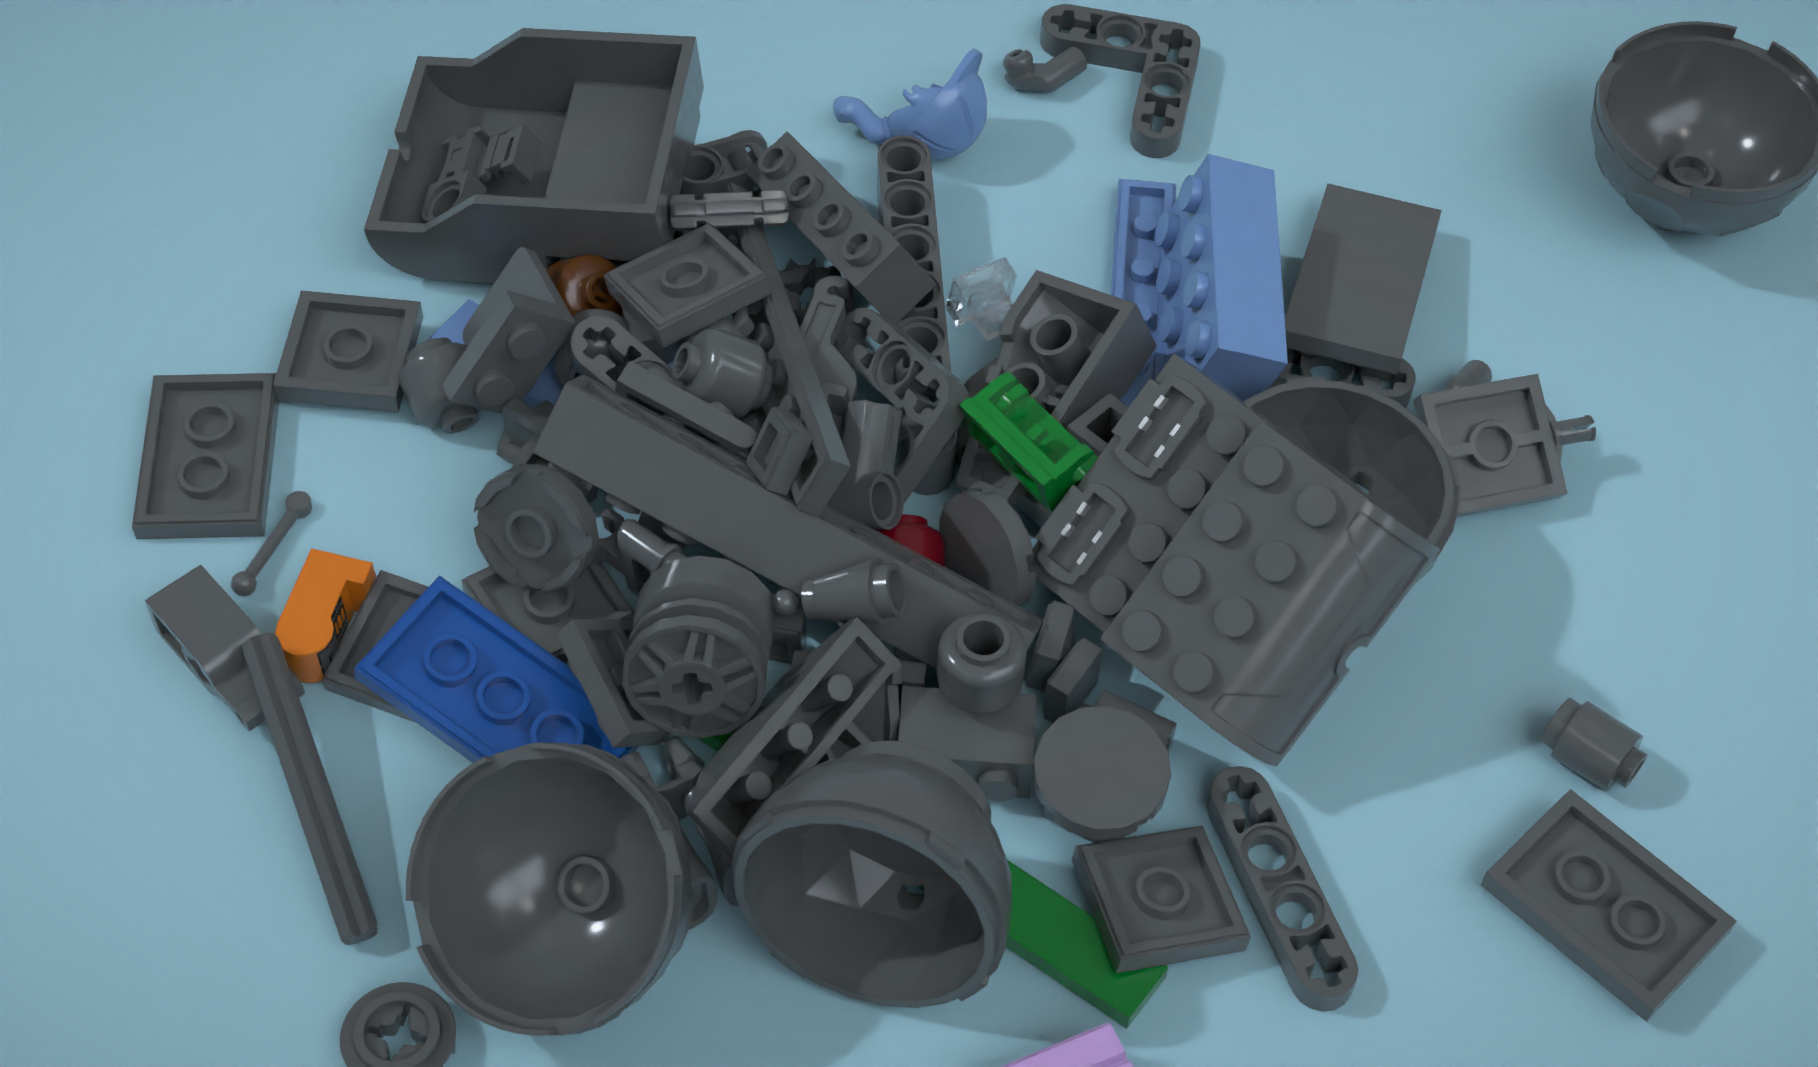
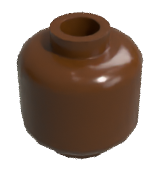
M583 254L554 262L546 270L571 315L582 310L597 308L613 311L620 316L622 315L621 305L608 292L603 276L615 269L616 266L604 257Z

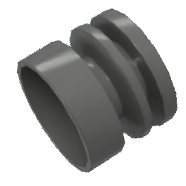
M701 555L673 560L653 572L640 590L634 615L633 631L629 637L628 649L624 659L622 685L630 705L648 723L673 735L695 738L724 735L748 722L763 701L776 612L772 607V598L768 588L750 570L727 559Z

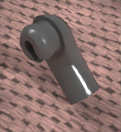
M1074 46L1069 47L1047 63H1033L1031 52L1018 49L1005 56L1003 66L1007 73L1004 77L1008 84L1015 89L1053 92L1087 69V61L1084 54Z

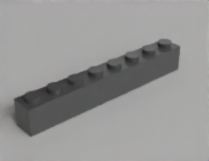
M581 375L565 383L533 450V453L549 461L548 468L564 474L571 482L582 484L585 480L606 492L604 498L614 507L636 515L643 511L663 522V531L672 538L688 545H697L698 542H701L721 553L719 558L727 559L744 567L754 575L757 572L779 584L778 592L786 589L792 591L797 597L798 605L801 606V591L806 580L817 579L820 576L875 558L881 559L885 564L896 563L903 573L906 585L907 599L905 611L900 617H892L887 625H865L876 637L895 646L893 653L899 659L923 662V664H927L926 669H928L929 665L937 669L938 647L943 632L954 620L966 614L986 612L1000 615L1012 622L1023 635L1027 651L1043 622V619L829 505L825 506L819 517L798 511L791 488L787 496L766 490L748 467L745 460L586 375ZM835 621L840 627H842L845 623H847V622Z

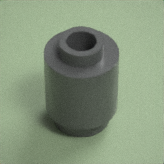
M1568 698L1557 710L1541 738L1543 744L1553 749L1551 757L1606 792L1616 782L1626 788L1635 778L1648 754L1638 749L1643 740V735L1589 701L1581 705L1572 698Z

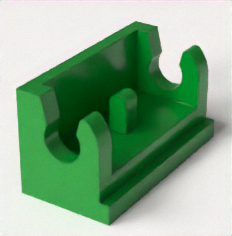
M1010 372L1003 373L974 397L966 398L959 406L970 435L1052 514L1071 486L1079 485L1098 456L1094 454V451L1085 443L1081 444L1029 395L1028 390L1021 383L1017 384L1018 379Z

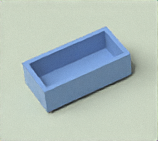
M1207 154L1195 174L1188 175L1184 179L1178 200L1170 212H1163L1156 225L1154 241L1157 247H1161V266L1157 275L1156 289L1163 296V313L1159 322L1158 338L1165 345V362L1163 367L1171 356L1176 354L1198 367L1244 401L1268 390L1288 364L1275 175L1272 169Z

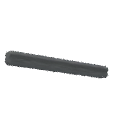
M264 633L260 636L251 637L243 643V655L340 939L345 945H354L369 940L377 934V920L279 638L273 633Z

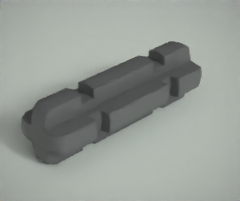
M782 190L761 191L760 197H752V191L703 194V200H695L694 194L674 195L670 197L669 220L671 228L675 231L697 229V224L706 225L710 223L716 229L752 228L754 227V221H762L763 227L783 226L788 221V200L786 193Z

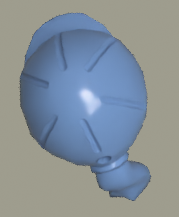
M975 48L970 50L944 87L932 84L931 88L925 89L914 85L912 87V94L903 89V96L911 105L897 109L889 117L884 116L883 119L878 117L862 100L849 96H840L833 102V110L837 121L856 125L868 141L881 146L884 141L895 136H913L922 140L928 146L931 159L952 158L967 150L977 140L987 120V96L983 81L978 75L983 54Z

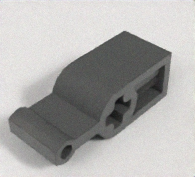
M200 564L146 599L145 602L155 629L161 638L203 686L214 696L218 694L236 715L240 723L248 731H251L266 719L248 670L242 647L247 639L262 634L250 618ZM290 671L298 696L301 697L305 694L303 685L295 674Z

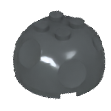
M1688 21L1668 23L1632 36L1615 50L1612 60L1609 61L1596 83L1591 130L1595 145V157L1602 174L1636 214L1665 231H1683L1693 234L1724 236L1754 227L1779 216L1784 208L1806 190L1818 171V78L1796 55L1774 41L1771 43L1769 50H1765L1734 38L1737 27L1714 22Z
M531 743L496 753L492 756H484L458 773L432 802L416 832L407 866L406 901H413L422 945L416 948L430 975L442 991L468 1014L488 1025L517 1034L534 1036L581 1034L599 1028L617 1018L624 1009L639 1001L663 976L669 963L683 945L693 912L694 891L691 885V869L680 831V823L672 807L658 791H655L642 776L634 771L632 766L611 753L589 745Z

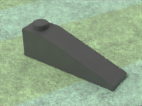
M1036 270L1004 317L999 333L1003 341L996 366L989 367L985 384L987 386L1001 374L1010 372L1018 379L1017 384L1021 383L1028 390L1029 395L1067 430V426L1107 394L1111 393L1120 400L1127 393L1157 346L1136 303ZM969 434L955 481L957 487L962 491L982 488L981 490L984 494L995 492L1013 506L1027 490Z

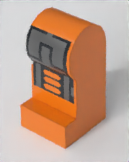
M311 548L279 618L275 631L289 670L295 674L300 682L316 683L322 680L339 648V643H341L354 612L359 611L376 579L373 562Z

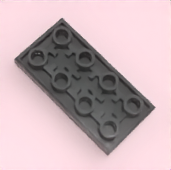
M1328 183L1285 314L1287 348L1296 350L1300 354L1309 357L1322 356L1354 364L1366 371H1382L1398 375L1442 210Z

